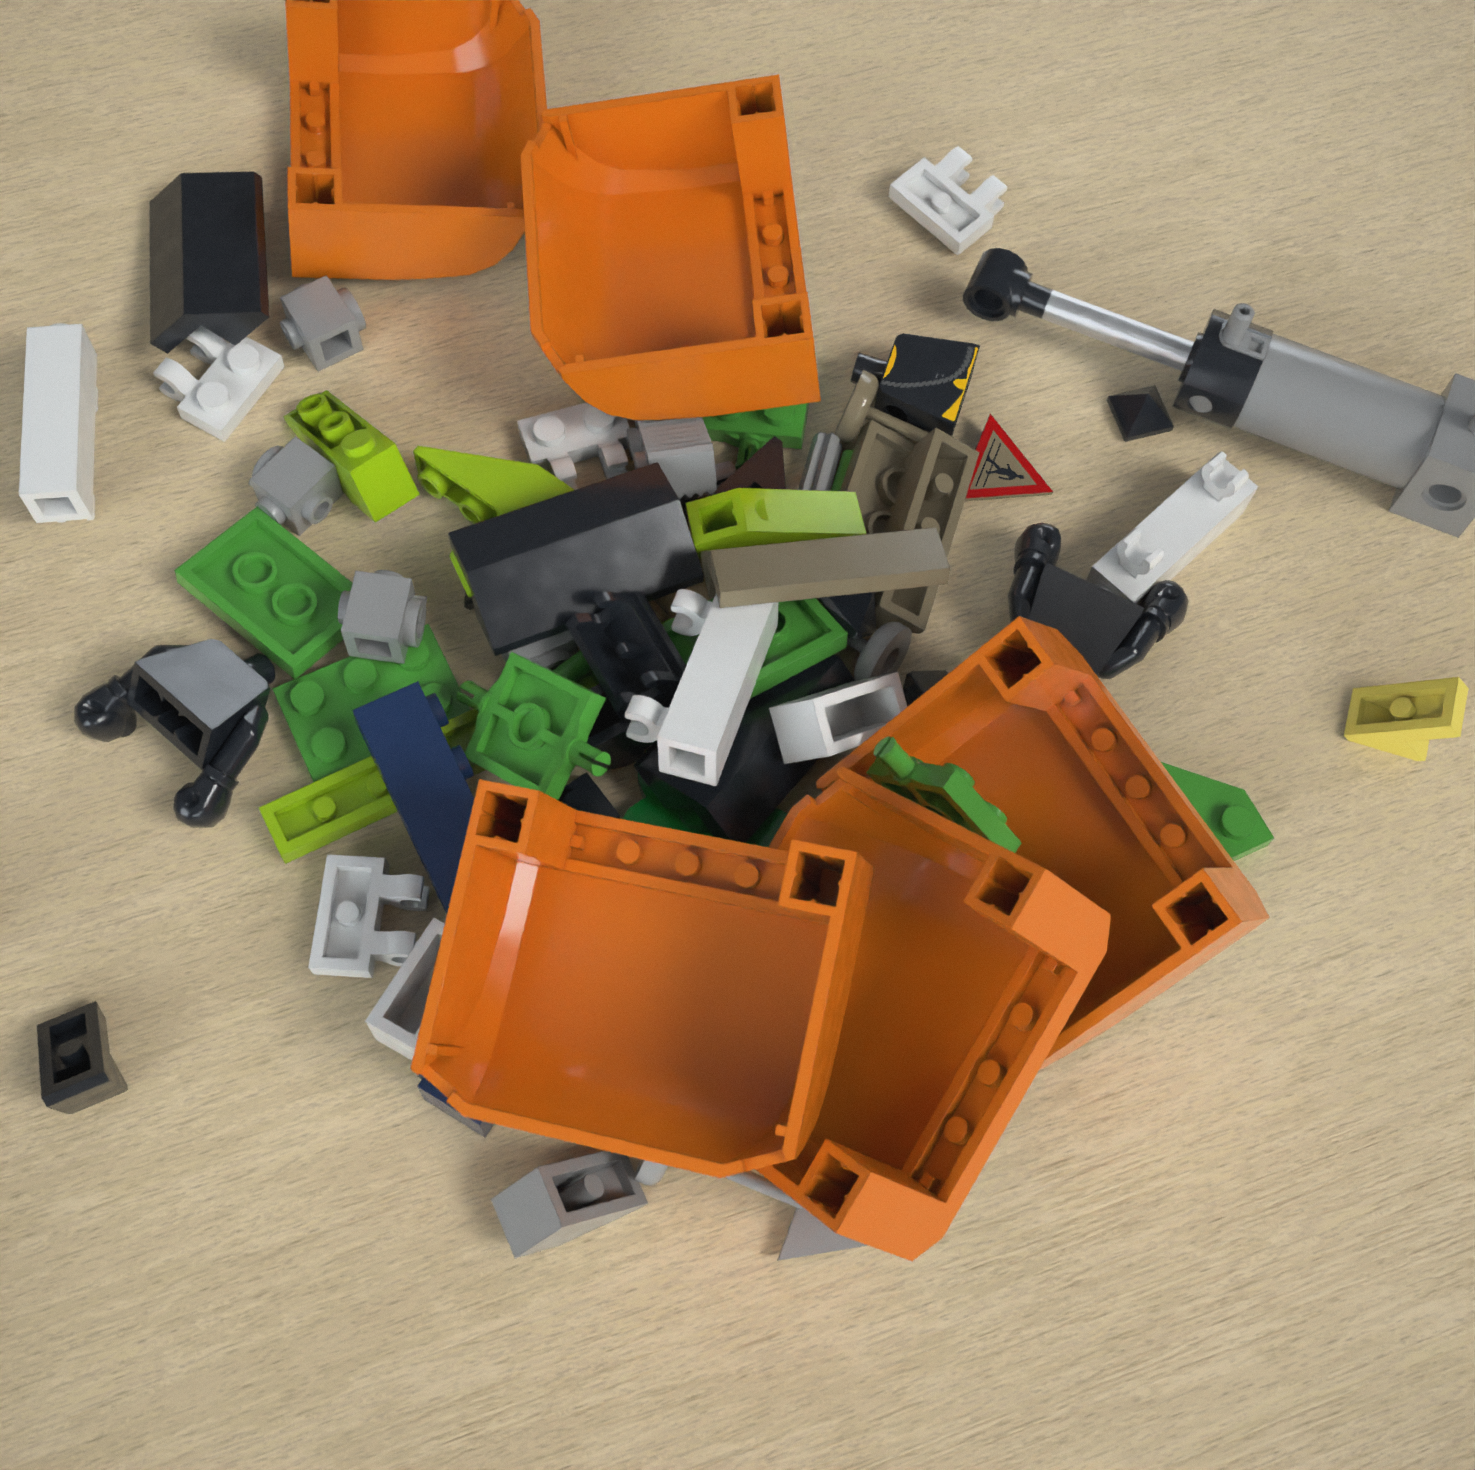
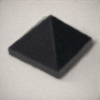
M1155 385L1111 395L1107 398L1108 405L1125 442L1169 432L1174 428Z
M875 592L822 597L819 599L830 615L848 633L847 637L849 639L871 636L876 631Z

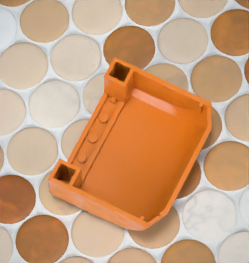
M285 0L290 78L291 167H287L292 277L321 278L327 276L328 278L377 280L430 279L471 275L496 265L516 247L525 235L520 155L527 141H534L543 124L541 114L544 109H547L540 20L532 9H525L519 0Z
M779 74L544 109L541 114L543 124L534 141H527L520 155L530 330L533 339L563 381L586 403L608 415L632 420L710 417L820 402L815 346L808 292H806Z
M1018 616L816 781L817 789H822V792L839 779L836 770L841 766L873 781L866 772L876 759L873 753L875 746L886 737H894L909 756L918 758L924 763L943 766L945 763L957 765L974 779L975 784L973 788L985 801L995 805L1006 815L1007 822L1005 824L1022 842L1015 852L1016 854L1046 868L1111 914L1107 952L1040 1069L1054 1063L1096 1038L1270 918L1253 886L1084 657L1058 629Z
M841 766L836 770L839 776L837 781L815 799L807 794L790 809L768 848L789 851L791 839L858 852L875 868L849 997L829 1085L818 1120L808 1142L797 1159L755 1170L836 1234L913 1261L944 1237L1105 956L1111 914L1046 868Z
M479 779L410 1069L415 1074L424 1076L448 1098L446 1101L464 1117L708 1176L723 1178L797 1159L808 1142L818 1120L829 1085L875 868L855 851L791 839L789 851L578 811L539 790Z

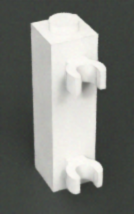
M56 323L50 326L27 327L19 496L36 523H62L69 520L82 519L88 521L95 518L93 482L95 414L98 411V388L96 387L97 354L82 324Z
M1220 451L1091 567L1086 581L1140 605L1153 586L1161 581L1173 579L1243 514L1258 486L1249 479V473L1245 469L1239 471L1226 460L1227 455Z
M679 589L671 605V611L677 613L672 623V630L681 635L695 636L699 634L670 707H663L656 700L646 696L633 695L625 712V718L631 720L626 732L627 737L644 743L657 740L659 772L717 786L778 626L779 602L719 608L717 594L713 602H710L694 591Z

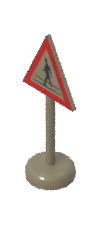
M865 370L862 371L835 431V435L841 441L851 442L857 436L866 418L917 442L929 433L871 407L879 383L875 375ZM990 414L975 448L979 452V456L965 501L1052 495V489Z

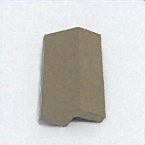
M870 420L861 427L840 491L856 492L867 534L937 528L946 557H948L979 452L938 428L933 429L914 444L879 423ZM939 585L875 592L876 629L889 622H899L908 627L912 633L920 634L925 631Z
M937 528L701 551L700 554L709 599L714 598L717 594L719 608L948 584L950 565Z

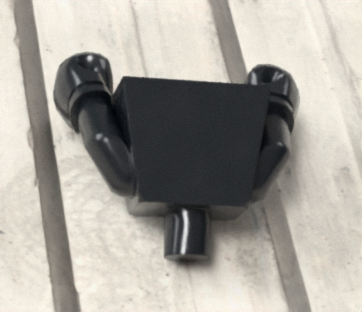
M1042 522L1029 525L1016 541L1014 579L1008 592L1010 623L1018 616L1058 629L1079 651L1100 679H1112L1142 661L1152 646L1180 626L1185 618L1189 600L1183 588L1174 581L1164 580L1157 583L1146 594L1140 605H1137L1056 567L1061 548V534L1059 529L1052 524Z
M208 639L191 645H156L143 657L135 661L134 665L121 677L114 675L107 683H103L84 694L74 707V722L85 736L103 742H110L119 737L129 736L135 731L137 727L136 711L202 770V773H200L194 783L185 784L174 796L173 810L178 821L191 828L214 827L225 818L231 804L233 790L239 783L236 778L257 750L268 723L269 714L265 707L270 692L269 684L275 680V669L267 656L257 653L242 660L224 643L216 639Z

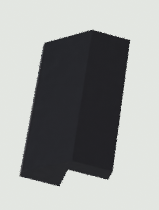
M254 171L180 173L149 202L150 344L168 354L202 325L236 346L270 317L262 176Z
M658 462L448 533L452 551L470 587L476 617L495 656L568 631L566 623L576 613L588 612L594 615L602 612L604 609L598 607L593 598L596 594L608 591L631 594L634 590L642 591L649 602L677 592L679 589H686L704 582V574L680 500Z
M833 654L749 699L717 786L659 772L657 741L633 766L665 809L693 808L714 837L746 843L818 760L812 759L784 764L769 708L855 681L841 658Z

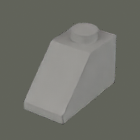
M602 1151L539 1166L493 1197L491 1201L514 1258L560 1246L648 1204L640 1183L634 1180L635 1171L628 1156Z

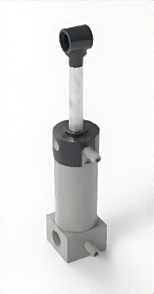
M991 248L983 252L963 293V302L973 315L993 322L1002 321L1009 315L1016 318L1018 312L1022 311L1180 370L1181 373L1178 381L1182 383L1172 407L1230 429L1235 427L1396 488L1389 509L1391 513L1457 538L1461 536L1475 518V380L1455 373L1442 394H1436L1273 334V330L1251 323L1255 312L1250 305L1245 303L1237 304L1233 308L1231 315L1213 309L1203 333L1198 332L1195 340L1191 341L1032 282L1033 274L1028 272L1024 260L1010 250Z

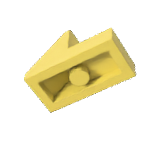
M1460 677L1353 688L1344 736L1348 741L1415 761H1425L1429 740L1461 736L1469 688Z

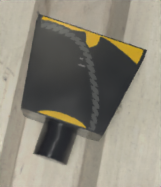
M902 333L896 336L888 361L859 353L852 372L851 382L856 384L863 370L872 373L877 377L879 383L874 408L929 433L933 429L938 428L953 436L972 378L980 345Z

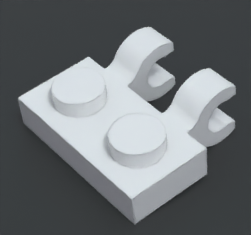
M959 146L952 149L935 166L924 157L892 182L889 188V198L957 256L992 228L994 215L1004 206V202L998 197L1007 191V186L992 175L970 195L965 192L960 186L967 181L970 174L963 168L972 162V157Z
M201 325L186 339L195 343L190 349V353L200 361L211 364L203 376L197 380L187 369L170 358H165L153 374L164 381L159 387L160 391L166 396L181 402L177 406L181 419L225 442L285 366L282 355L247 336L235 346Z
M582 403L517 420L519 434L529 463L538 464L545 470H549V473L574 490L578 489L575 482L577 473L573 463L599 457L606 479L627 472L625 466L628 465V459L624 449H628L627 429H630L626 418L608 415L588 403Z
M327 854L308 966L314 975L373 978L375 961L402 966L417 943L416 933L408 931H380L384 904L404 910L427 911L430 888L429 886H423L424 877L413 874L388 875L390 865L386 858Z

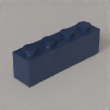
M417 681L352 711L360 733L447 915L474 803V797L467 785L466 779L473 777L474 774L462 747L456 745L450 748L441 727L448 725L449 721L437 695L434 692L425 696Z

